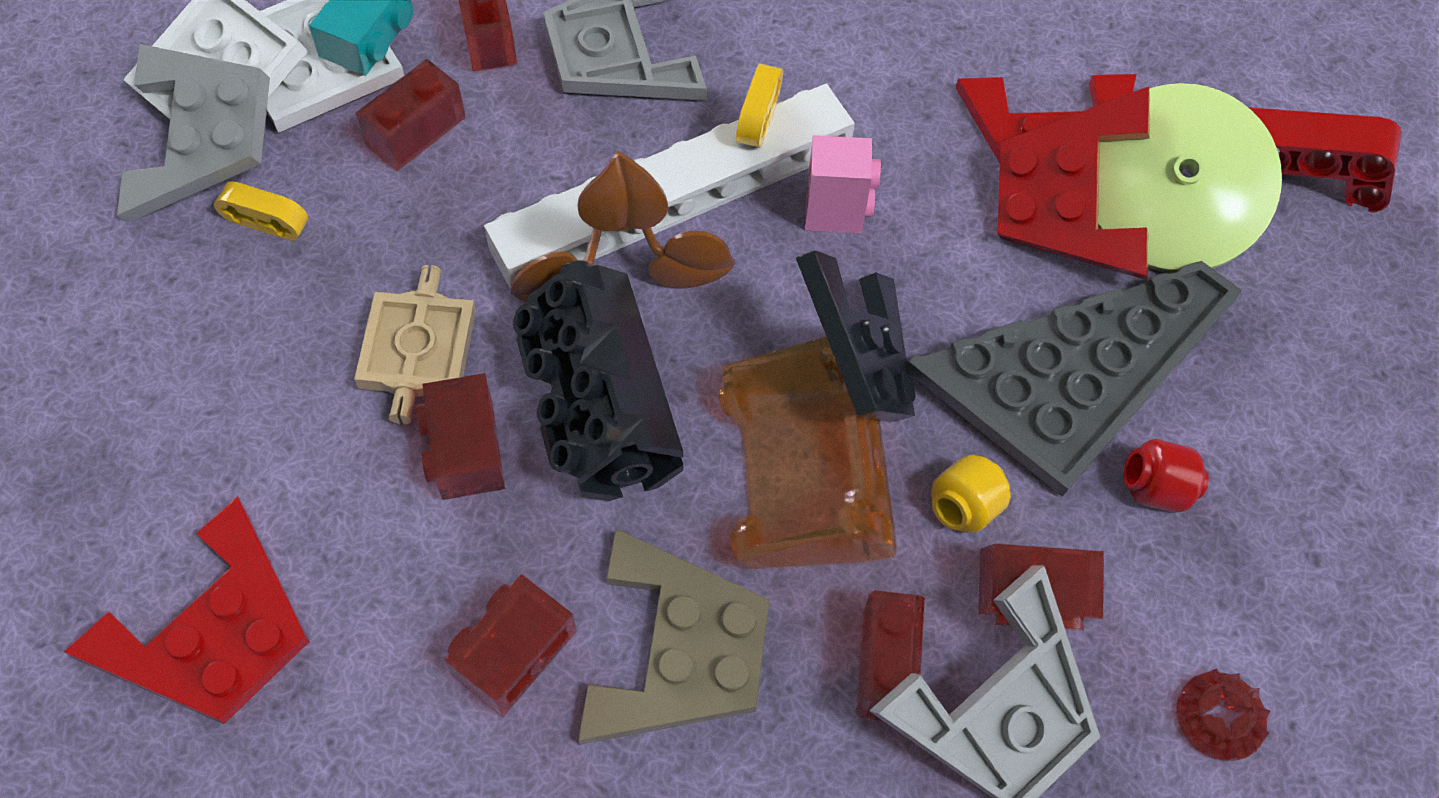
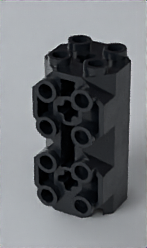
M584 260L565 264L561 267L560 274L554 275L538 290L528 296L527 304L521 305L516 310L513 319V328L518 334L516 340L525 374L532 379L549 383L552 388L551 393L542 396L537 408V417L541 423L540 430L549 464L555 471L576 477L581 497L604 501L623 498L621 488L642 483L644 492L657 489L684 471L682 461L683 448L628 274L600 265L590 266Z

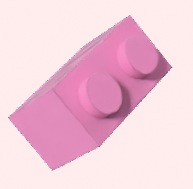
M813 135L806 187L805 230L862 233L865 217H873L875 189H878L880 184L881 160L872 159V138Z

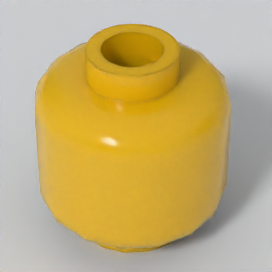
M975 454L962 456L933 481L931 488L932 507L938 520L949 529L964 533H977L1008 507L1011 499L1010 485L1005 473L996 463L986 457Z

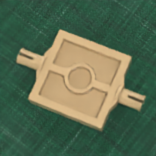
M429 265L421 267V275L416 291L401 294L374 293L354 380L358 389L387 391L394 394L389 420L400 424L401 420L403 425L411 423L415 397L432 395L460 398L476 307L474 300L453 299L437 293L442 270L434 265L431 266V272Z

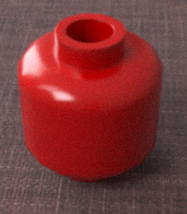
M1159 439L1149 440L1139 448L1134 449L1125 462L1123 472L1124 484L1129 489L1135 502L1146 507L1173 513H1180L1190 509L1197 499L1203 497L1209 483V476L1205 470L1203 459L1197 450Z

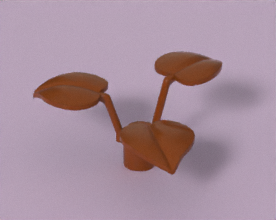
M620 151L613 155L604 170L584 188L578 198V214L582 221L593 228L587 253L583 259L590 266L594 264L602 231L615 230L627 232L631 228L642 229L651 251L658 255L649 263L648 271L649 275L663 286L673 289H684L706 285L722 278L735 265V259L731 256L728 245L716 235L705 231L683 232L670 238L665 247L657 241L651 227L659 224L668 212L666 194L650 173ZM564 251L553 252L536 258L515 276L511 283V294L527 302L528 296L532 292L538 290L554 275L560 274L562 266L569 262L577 261V258L571 253Z

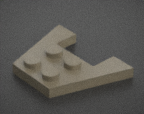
M615 529L607 584L660 591L644 692L588 684L578 739L579 745L756 712L769 599L619 529Z

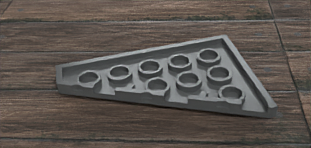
M1199 261L1181 267L1176 273H1163L1151 277L1147 283L1123 291L1121 288H1117L1086 298L1079 305H1065L1053 309L1050 315L1023 323L1022 320L986 331L979 338H964L952 342L951 347L922 357L920 354H915L908 361L905 371L1063 497L1235 301L1242 290L1206 263Z

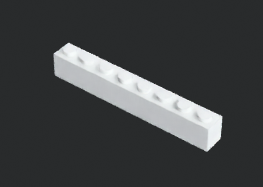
M826 83L812 90L800 91L792 98L776 104L765 139L760 148L736 142V131L739 121L737 120L729 124H720L710 132L691 140L677 142L668 149L645 159L633 160L654 177L667 197L668 212L659 224L651 227L653 233H658L809 168L813 135L853 137L854 121ZM595 177L588 179L582 185L560 194L548 195L529 207L514 213H505L484 225L489 251L510 289L515 276L527 264L542 255L564 251L574 255L577 260L584 259L593 228L580 218L577 203L581 192ZM631 228L627 232L615 230L602 231L595 259L644 239L645 236L642 229Z

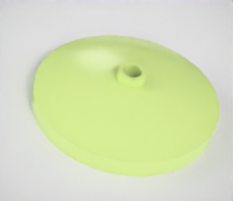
M1185 83L1166 84L1150 88V139L1100 142L1098 229L1147 227L1149 235L1148 269L1172 274L1178 272L1181 267L1203 261L1212 269L1229 263L1258 240L1275 214L1280 199L1282 172L1279 154L1273 138L1262 121L1251 109L1236 98L1220 90ZM1180 170H1187L1191 174V178L1183 176Z

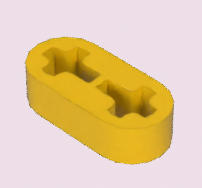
M758 64L740 113L736 131V142L759 148L762 146L778 101L783 79L782 68Z
M234 181L225 184L213 203L216 211L229 222L289 241H296L309 220L307 212L293 200Z

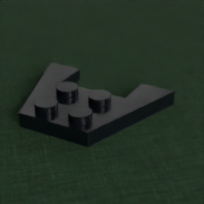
M816 250L795 257L857 416L887 421H899L915 416L913 402L916 395L909 373L905 371L907 360L894 279L877 272L859 279L868 313L849 307L838 262L835 257Z

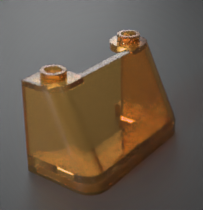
M821 337L722 366L724 387L719 389V400L724 413L728 417L732 416L743 427L751 514L738 518L736 529L731 531V547L738 561L750 569L867 563L893 558L896 555L897 545L880 420L857 416L827 337Z

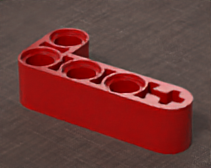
M1248 107L1262 121L1273 138L1279 154L1283 175L1346 180L1344 198L1348 206H1352V203L1368 207V212L1372 213L1382 211L1388 207L1393 190L1402 136L1401 127L1396 122L1388 118Z

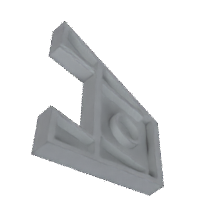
M568 0L543 12L544 25L563 92L707 101V87L696 56L651 64L634 7L669 0Z
M140 44L134 86L143 93L174 89L165 166L122 172L117 216L126 222L139 219L260 165L270 77L260 68Z
M1032 565L993 600L1025 646L952 713H947L921 675L913 673L907 676L869 710L992 798H1038L1100 739L1044 565Z

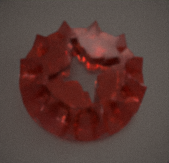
M1217 668L1198 676L1195 675L1183 687L1177 700V719L1186 739L1201 753L1222 761L1244 759L1257 751L1269 735L1267 719L1271 710L1264 708L1259 698L1260 688L1250 687L1241 680L1240 673H1221ZM1220 698L1224 700L1227 709L1236 710L1237 713L1244 712L1242 716L1230 722V731L1229 727H1226L1223 718L1213 717L1212 714L1204 715L1220 704Z

